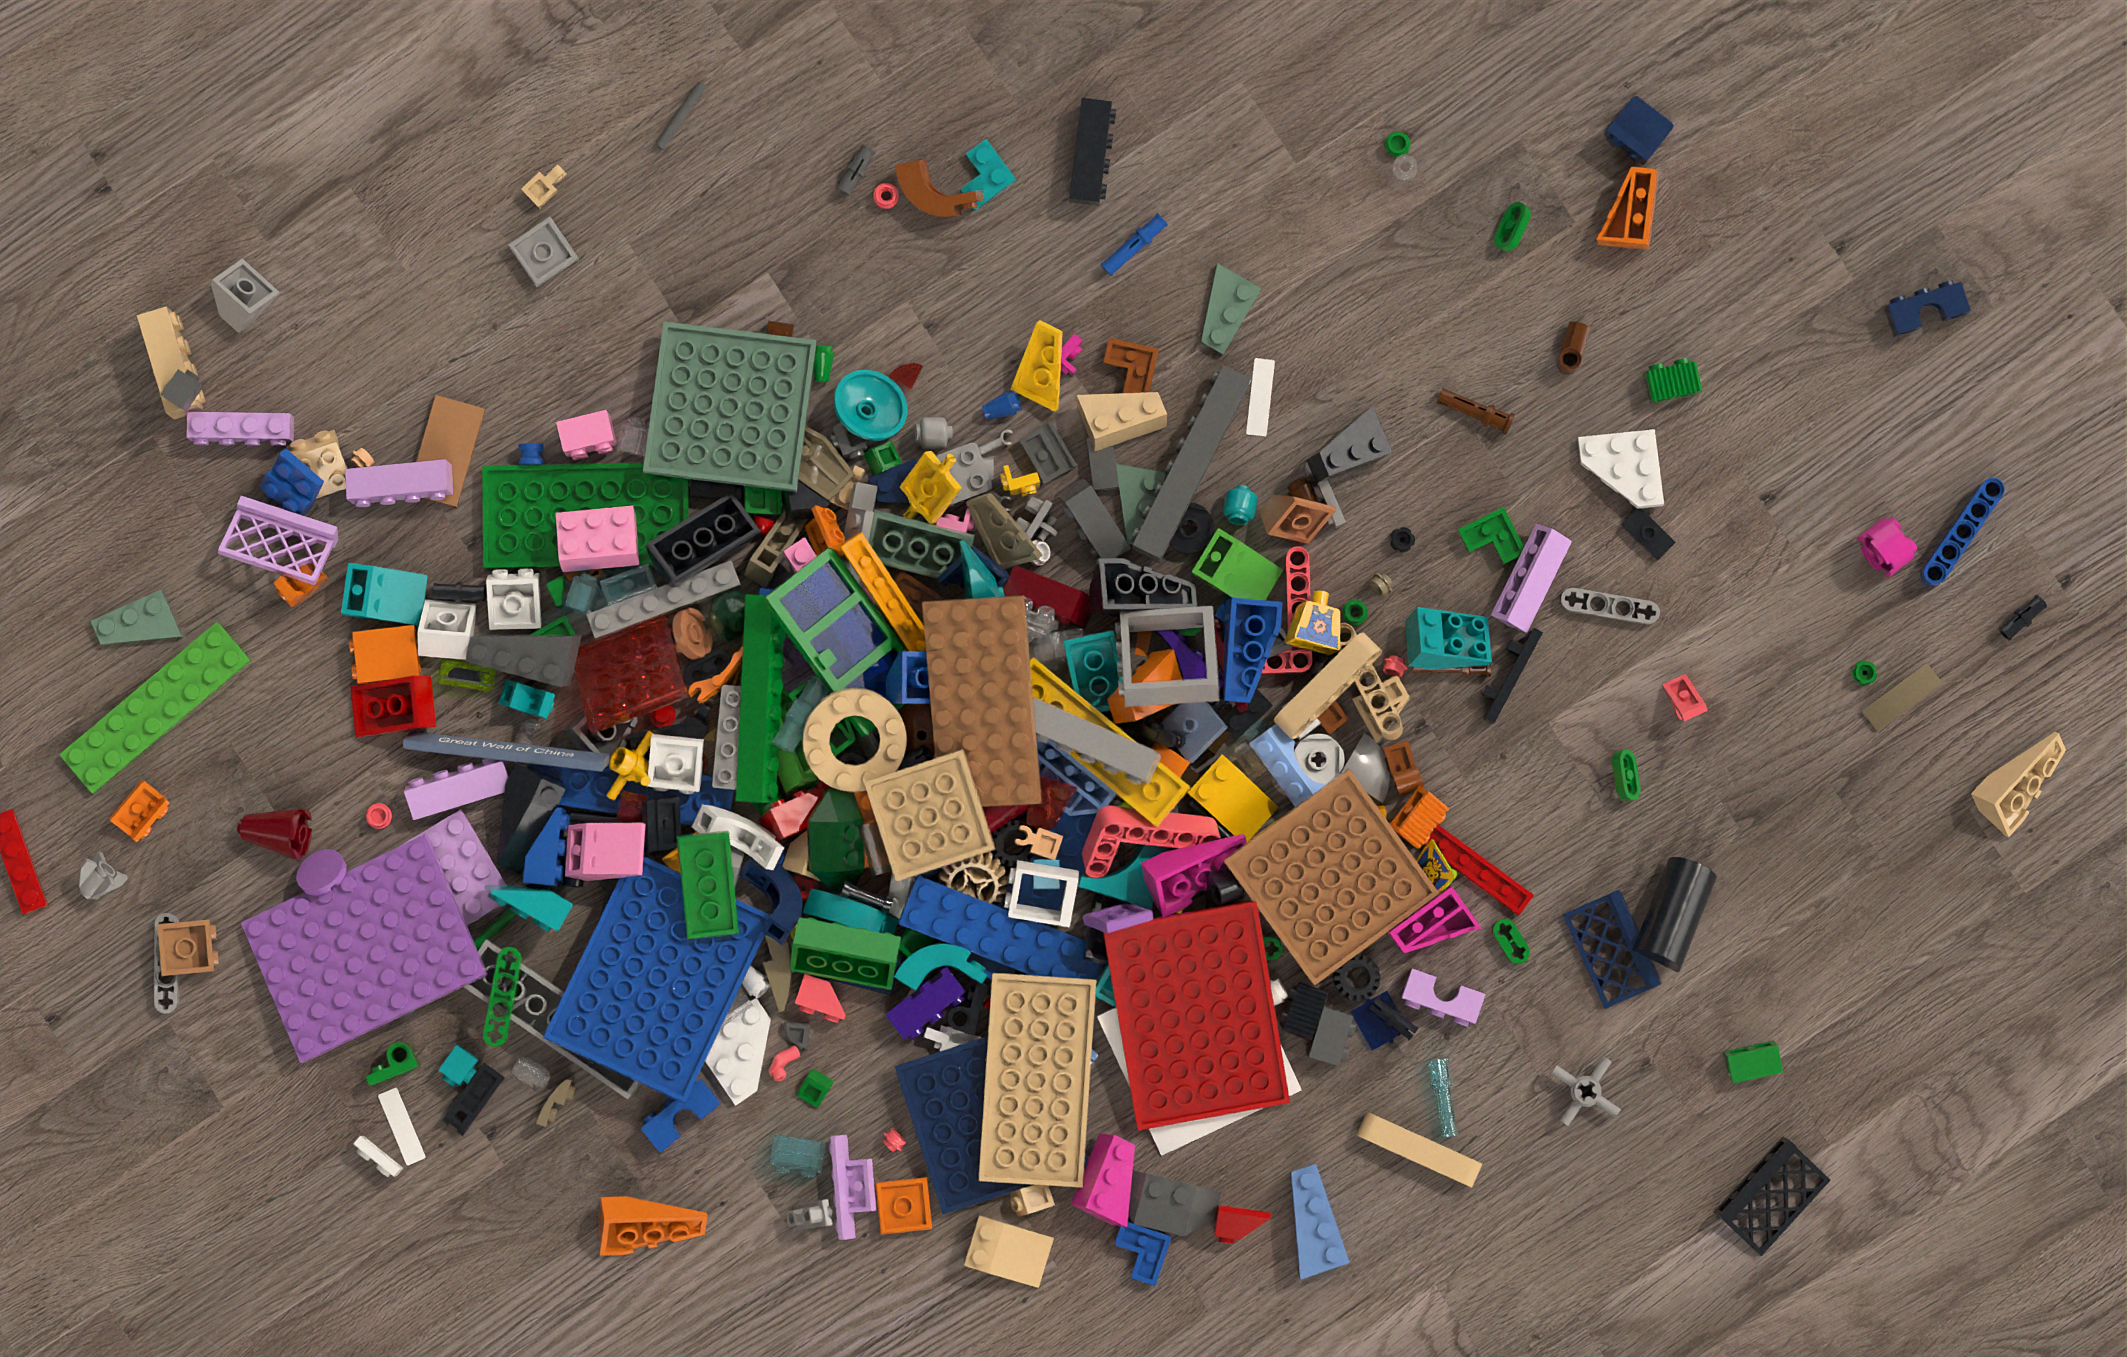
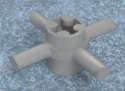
M1603 1056L1590 1076H1581L1577 1079L1558 1065L1554 1067L1551 1074L1570 1086V1095L1573 1100L1560 1119L1562 1123L1569 1126L1582 1106L1589 1107L1594 1104L1613 1117L1618 1115L1621 1109L1601 1096L1599 1080L1612 1063L1609 1059ZM1589 1085L1592 1087L1593 1093L1591 1096H1587L1585 1099L1582 1098L1580 1086Z

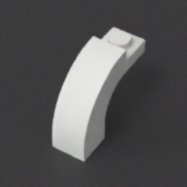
M702 804L692 825V828L700 834L729 831L730 845L747 853L765 869L774 870L784 849L782 845L775 841L776 836L762 826L745 817L718 807Z

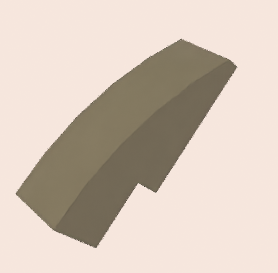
M1925 663L1861 712L1874 729L1878 731L1940 686L1942 682L1929 664Z
M765 935L773 960L765 962L763 965L778 1010L781 1013L786 1011L791 989L790 945L788 939L782 946L768 935Z

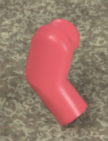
M795 1045L775 1055L769 1068V1074L773 1076L775 1081L779 1082L785 1079L786 1071L784 1068L786 1064L800 1057L799 1050Z

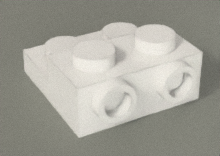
M505 569L492 571V574L488 575L486 580L489 630L541 628L540 574L534 573L533 569H520L518 574H508V571Z
M652 734L648 770L651 782L647 786L653 787L657 791L677 789L680 793L693 794L694 791L699 792L704 739Z

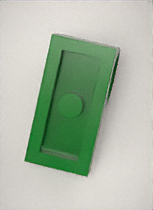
M397 1042L392 1044L387 1050V1060L390 1067L386 1068L385 1064L370 1069L371 1074L366 1076L369 1086H374L421 1066L412 1047L407 1043ZM399 1047L404 1048L407 1052L406 1059L402 1062H398L394 1058V1052Z

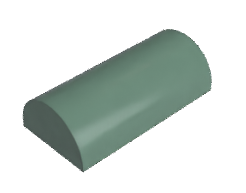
M874 510L868 542L883 565L938 579L961 556L960 541L965 540L971 547L974 543L975 535Z

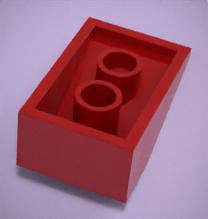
M413 675L350 686L355 737L417 731L436 727L431 676Z

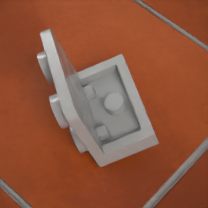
M969 443L936 455L941 463L947 454H952L953 458H956V462L949 469V472L962 487L946 510L953 508L958 502L992 489V483L977 444Z

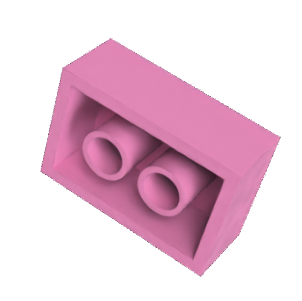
M633 506L556 513L558 554L562 572L639 565L637 523Z

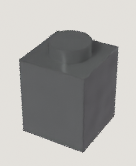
M178 369L161 395L187 412L204 386L198 382L200 377L187 369L183 373Z

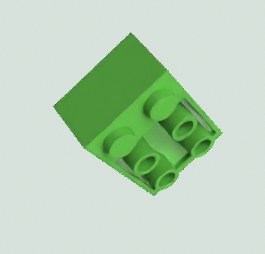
M1218 528L1191 575L1229 598L1265 601L1282 574L1283 569Z

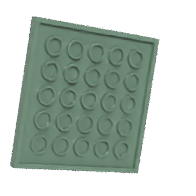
M664 321L643 473L797 492L817 340Z

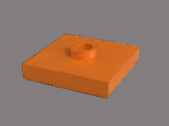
M927 1177L875 1183L881 1234L932 1229Z

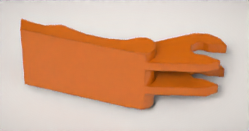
M743 646L738 652L734 653L730 664L721 674L715 675L711 679L693 683L688 690L690 698L697 691H702L697 699L699 701L698 704L721 691L722 686L727 685L742 666Z

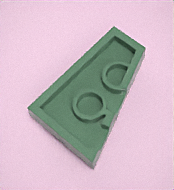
M159 590L91 620L101 645L183 637L163 590Z

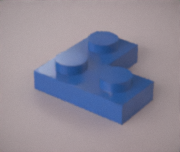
M1127 1222V1227L1120 1226L1114 1245L1139 1253L1131 1275L1132 1279L1156 1286L1172 1236Z

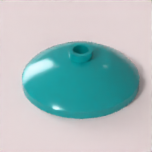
M872 370L851 372L839 382L834 392L833 404L838 419L847 430L860 438L871 441L889 439L900 431L906 421L908 407L902 390L892 379L880 372Z

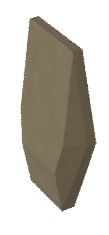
M806 426L798 480L828 501H831L855 474L826 436Z

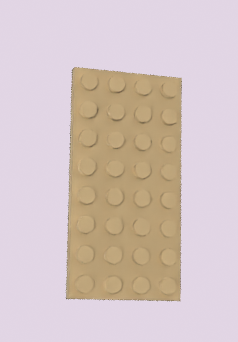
M992 973L979 1181L1083 1188L1096 991L1095 979Z

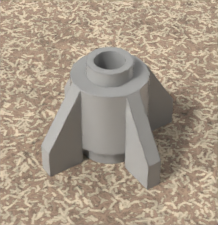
M98 852L92 860L86 858L80 865L79 891L87 899H99L102 895L122 886L128 877L118 871L115 872L106 863L103 853Z

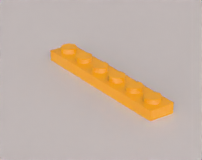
M859 532L840 545L839 548L907 651L926 652L923 624L863 533Z

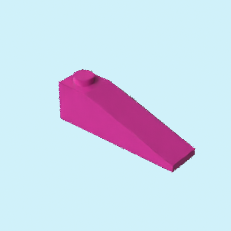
M1236 835L1163 852L1142 862L1144 882L1160 915L1165 917L1187 907L1193 902L1191 898L1202 889L1205 892L1207 890L1208 873L1228 868L1223 860L1247 843L1245 835Z

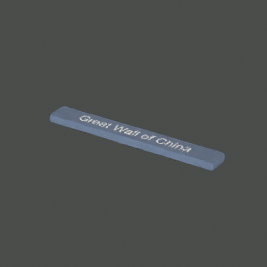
M413 731L403 739V748L409 750L602 772L610 761V754Z

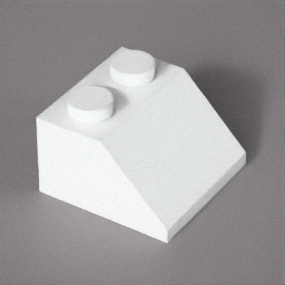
M425 599L418 628V656L465 660L470 637L474 636L476 603Z

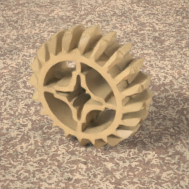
M990 852L985 856L982 853L942 867L944 871L938 873V878L941 879L938 881L939 884L995 906V901L1002 902L1003 896L1001 894H1005L1007 891L1005 886L1007 877L1004 876L1005 868L999 867L1000 860L998 858L992 860ZM973 867H979L983 870H975ZM963 870V876L957 879L956 883L951 884L956 873ZM969 877L971 880H973L974 883H976V888L974 884H972V882L969 881ZM994 881L991 889L982 895V888L987 886L988 882Z

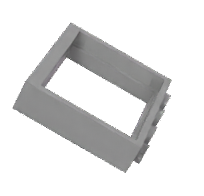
M1213 606L1120 612V622H1116L1115 627L1116 638H1121V642H1116L1117 657H1122L1123 661H1117L1118 677L1124 678V681H1119V695H1125V707L1219 701ZM1204 627L1207 679L1132 683L1129 632Z

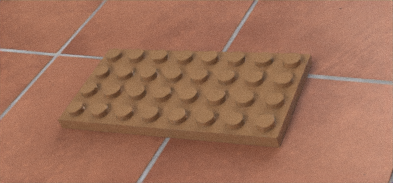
M1024 596L922 602L935 758L964 750L982 807L1042 803Z

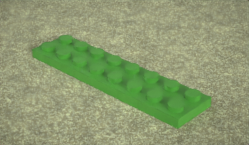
M217 621L59 755L88 790L95 794L251 662L250 658Z

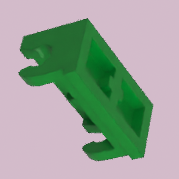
M1774 1040L1723 1051L1728 1075L1731 1077L1733 1084L1783 1073L1779 1048Z

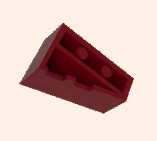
M1014 565L1009 576L1010 578L1004 588L1005 596H1024L1025 605L1031 607L1032 612L1043 617L1048 614L1054 617L1053 620L1068 626V623L1084 630L1086 629L1091 617L1090 598L1086 593Z

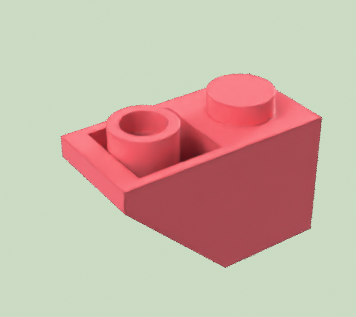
M804 974L795 1001L796 1004L800 1005L799 1010L812 1015L815 1010L825 1013L824 1019L838 1023L839 1018L845 1020L846 1013L831 983Z

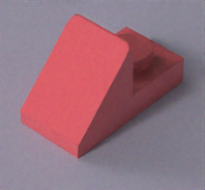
M1686 674L1662 684L1679 720L1683 719L1686 721L1708 711L1705 702Z

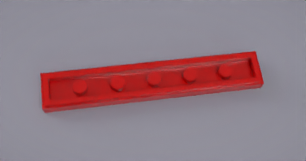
M1436 825V828L1430 833L1427 843L1422 845L1425 847L1431 839L1434 840L1447 863L1517 916L1522 913L1534 896V894L1440 825Z

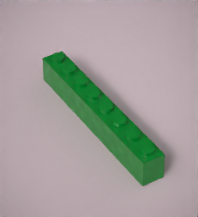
M746 594L736 783V801L775 803L778 793V745L780 743L779 722L782 714L780 701L783 690L782 667L784 665L783 641L785 640V630L762 599L767 595ZM784 596L780 599V602L787 610V606L785 603L786 596Z

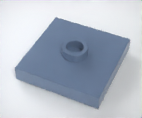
M1208 702L1181 703L1161 723L1164 725L1163 729L1169 731L1176 730L1185 735L1186 744L1182 748L1177 749L1190 763H1193L1227 729V726Z

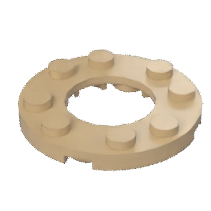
M847 688L824 697L813 711L810 712L803 728L802 746L807 763L820 780L842 791L859 792L866 790L864 782L894 773L897 770L906 749V730L896 708L882 695L867 689ZM853 715L863 716L872 721L877 727L880 736L879 748L875 755L867 762L858 765L845 764L836 759L831 752L829 744L830 733L835 724L843 718Z

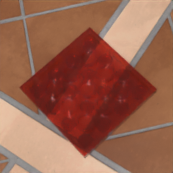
M665 614L579 647L574 670L588 727L592 734L689 698L669 620Z

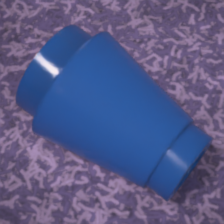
M1006 391L985 405H982L987 420L1017 415V412L1022 410L1020 400L1015 391Z

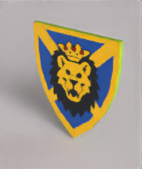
M1431 839L1418 856L1416 862L1437 891L1441 893L1457 877V871L1450 868L1436 843Z

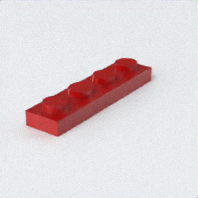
M14 809L0 813V854L22 914L25 915L49 906Z

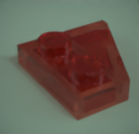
M1040 776L1042 803L1029 804L1027 825L1050 831L1059 821L1060 814L1067 808V803L1076 793L1077 787Z

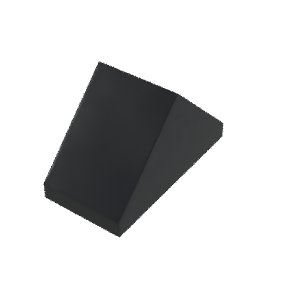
M799 481L797 492L782 490L781 493L787 521L814 518L812 508L815 505L827 508L829 505L828 501Z

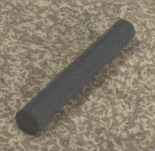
M698 81L656 142L659 148L665 149L707 88L703 83Z

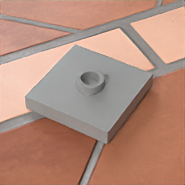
M550 216L508 244L537 288L579 260Z

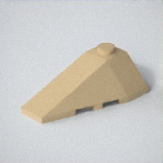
M2052 733L1988 775L1971 793L1978 810L2005 836L2010 837L2029 814V811L2026 809L2033 797L2038 799L2042 792L2039 790L2041 783L2045 777L2052 775L2066 749L2059 733Z

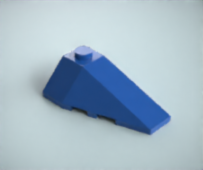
M1242 598L1226 600L1224 620V701L1250 703L1266 660L1271 653L1275 638L1278 636L1281 628L1282 602Z
M899 652L886 676V699L890 703L931 704L926 652Z

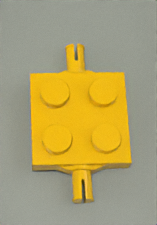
M932 451L924 452L900 485L901 490L905 493L910 503V507L903 515L904 517L914 519L917 513H920L929 524L937 523L962 489L949 472V469L956 462V458H953L952 454H947L941 463Z

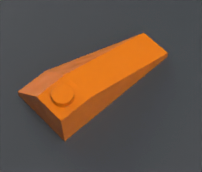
M627 1196L601 1197L599 1208L600 1256L627 1255L634 1253L635 1248L648 1245L649 1249L658 1247L657 1243L667 1240L678 1242L705 1235L707 1213Z

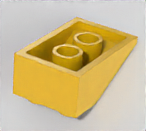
M1221 755L1187 793L1190 798L1195 799L1233 836L1244 834L1247 842L1279 808L1224 755Z

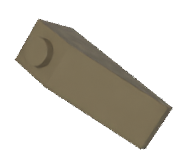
M784 510L751 557L744 576L766 588L785 560L782 551L796 542L809 519L787 521Z

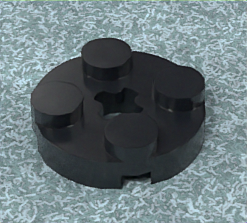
M1191 502L1169 545L1175 551L1182 554H1194L1203 551L1208 546L1215 531V524L1209 512L1202 505ZM1188 521L1193 522V527L1197 529L1196 532L1185 535V530L1181 529L1182 525H1187Z

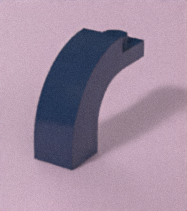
M750 857L739 876L761 890L770 900L772 915L763 927L762 932L783 946L797 925L799 917H801L802 897L799 887L790 873L780 864H777L774 870H769Z

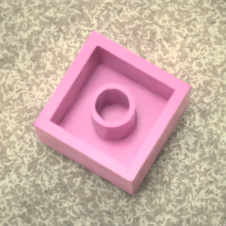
M607 410L556 422L563 452L568 458L572 457L573 460L587 458V453L597 451L598 454L613 451L612 447L618 446L611 416Z

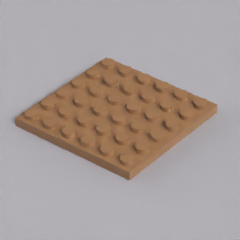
M1349 768L1223 860L1251 900L1257 902L1259 911L1314 986L1440 894Z

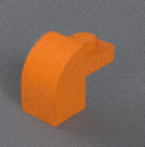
M312 562L299 567L301 573L312 576L315 570ZM321 571L315 585L287 576H280L273 584L276 586L275 589L279 596L291 607H294L309 597L329 578Z
M1154 742L1150 748L1162 756L1160 762L1179 778L1190 764L1186 759L1157 742Z

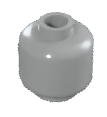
M923 417L920 423L915 425L916 444H920L923 450H944L947 446V441H952V426H947V421L944 417Z

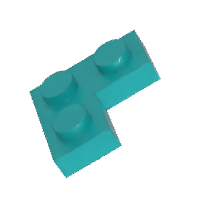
M987 139L966 153L967 158L980 175L962 187L960 191L963 194L982 190L984 200L976 202L977 207H973L976 211L1015 183L1016 178Z

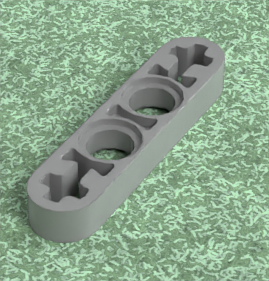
M1578 588L1566 589L1560 597L1562 608L1574 613L1644 625L1653 624L1660 616L1658 605L1648 600ZM1571 593H1574L1576 599L1583 600V594L1588 595L1585 602L1586 610L1581 609L1582 603H1575L1573 607H1570L1569 602L1565 601V597H1569ZM1600 597L1604 601L1603 610L1594 611L1590 606L1591 599ZM1620 601L1626 602L1630 607L1629 613L1625 616L1619 615L1615 610L1616 604ZM1634 603L1639 604L1637 607L1639 610H1645L1647 606H1650L1651 611L1655 612V616H1651L1649 620H1646L1644 614L1637 613L1636 618H1632L1635 610Z
M169 913L159 915L154 924V1005L159 1012L164 1014L173 1013L179 1006V975H174L172 982L169 984H164L160 980L161 961L157 924L165 922L167 917H169L170 922H179L175 915ZM160 987H174V992L168 991V998L173 1000V1005H169L167 1010H165L164 1005H160V1000L165 999V991L160 992Z

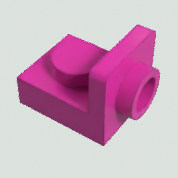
M1076 334L1062 347L1061 372L1064 375L1069 372L1074 376L1077 371L1067 361L1069 358L1073 361L1083 350L1080 347L1082 339Z

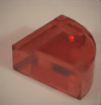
M917 363L902 365L896 368L889 378L912 389L923 365Z

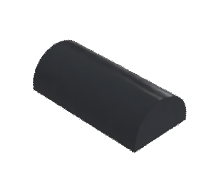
M730 492L648 542L646 549L654 567L669 586L675 587L759 536L761 531L735 495Z
M1670 857L1638 934L1633 951L1675 972H1680L1717 879L1716 874L1706 866L1681 857Z

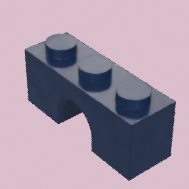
M1949 280L1939 284V289L1929 291V288H1924L1914 292V297L1905 299L1903 295L1891 299V304L1887 305L1884 309L1893 336L1897 337L1920 329L1922 324L1919 312L1924 306L1936 308L1940 313L1942 322L1968 314L1971 309L1962 282L1954 284L1953 280Z

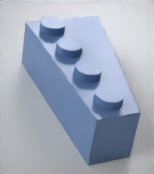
M1316 1164L1291 1171L1290 1179L1299 1279L1301 1280L1350 1262Z

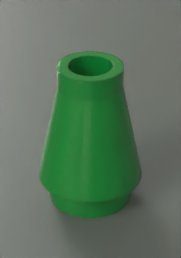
M816 345L813 367L814 381L830 382V373L835 355L833 346Z

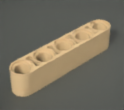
M1347 623L1340 624V634L1347 632L1351 634V638L1347 642H1340L1339 653L1357 636L1354 628ZM1371 664L1354 683L1382 736L1388 740H1395L1403 733V725L1375 668ZM1363 678H1374V683L1371 686L1361 685ZM1376 699L1386 701L1385 706L1380 709L1374 708L1372 704ZM1389 721H1394L1398 724L1397 728L1393 731L1385 730L1384 725Z
M1364 632L1358 634L1276 715L1274 722L1292 740L1297 738L1380 656L1382 650Z
M1366 1112L1356 1135L1471 1188L1482 1167L1480 1162L1369 1112Z

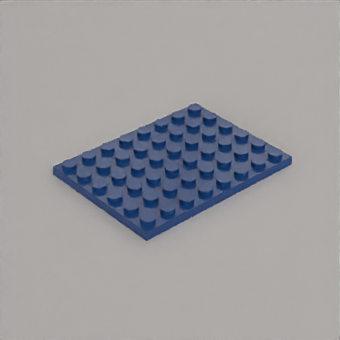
M643 856L642 875L619 878L543 1039L685 1104L765 936L762 929L771 915L736 899L739 934L687 939L680 873Z

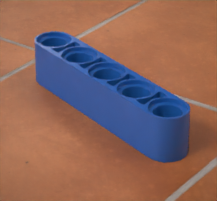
M1989 478L1976 489L1920 572V579L1925 585L1929 587L1937 586L1949 575L2002 498L2005 486L2000 479ZM1987 484H1992L1996 487L1997 494L1995 497H1991L1986 493L1985 487ZM1972 505H1978L1982 508L1983 514L1981 518H1976L1972 515ZM1958 526H1964L1968 530L1966 539H1962L1957 535L1956 529ZM1943 547H1950L1953 550L1954 556L1952 560L1943 557ZM1929 568L1938 570L1939 579L1937 581H1933L1928 577L1927 571Z

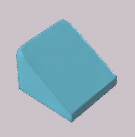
M1033 860V863L1059 867V860ZM1034 875V889H1059V879Z

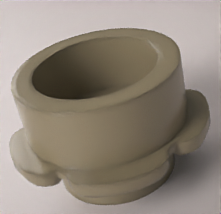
M1375 573L1369 581L1371 589L1380 597H1383L1386 593L1390 594L1392 592L1390 587L1392 585L1391 579L1384 573Z

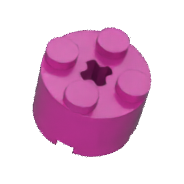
M1893 517L1889 520L1881 518L1857 537V543L1862 541L1864 545L1860 548L1864 557L1876 571L1882 569L1887 572L1883 575L1887 578L1913 560L1914 552L1917 550L1914 541L1904 536L1900 531L1902 529L1901 525Z

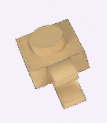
M557 165L546 176L539 171L521 189L538 208H541L558 192L553 185L558 183L567 174Z
M856 465L852 470L855 476L829 501L847 511L849 510L854 482L860 483L865 473L864 469Z

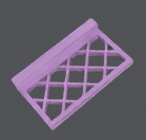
M241 496L237 503L238 509L222 540L218 554L315 585L332 548H335L338 542V528ZM242 518L251 521L254 527L240 531L238 523ZM269 527L276 530L278 535L264 539L261 530ZM257 532L261 541L247 546L244 537ZM292 535L300 538L301 543L288 547L284 539ZM240 539L244 547L236 551L227 548L229 542ZM281 540L285 549L272 554L268 545ZM316 543L325 545L323 552L315 555L312 554L309 546ZM264 547L268 556L258 559L252 556L251 551ZM305 548L309 557L296 562L292 553ZM288 554L292 563L284 567L277 565L275 559ZM312 562L315 568L312 576L301 573L299 567Z

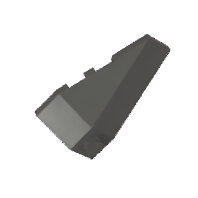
M642 659L639 660L581 711L562 732L578 750L610 754L611 758L617 748H625L628 742L626 741L632 728H635L638 721L637 718L643 706L646 705L659 679L658 676Z

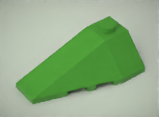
M783 686L780 701L782 714L779 722L780 743L778 745L779 768L777 774L785 792L791 793L804 789L808 790L822 780L815 775L807 763L802 746L805 721L789 700V693Z

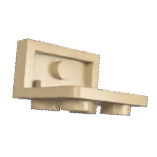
M335 430L329 432L321 431L312 438L306 440L298 439L289 446H286L287 450L324 480L317 498L346 489L345 469L348 468L340 451Z

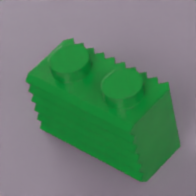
M1689 358L1676 360L1673 366L1664 367V363L1651 365L1649 370L1644 373L1650 404L1702 392L1696 361L1689 362Z

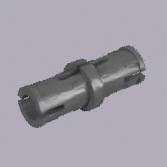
M864 144L860 146L861 148L852 163H848L846 166L848 170L836 188L847 196H851L860 178H864L866 174L865 169L876 153Z

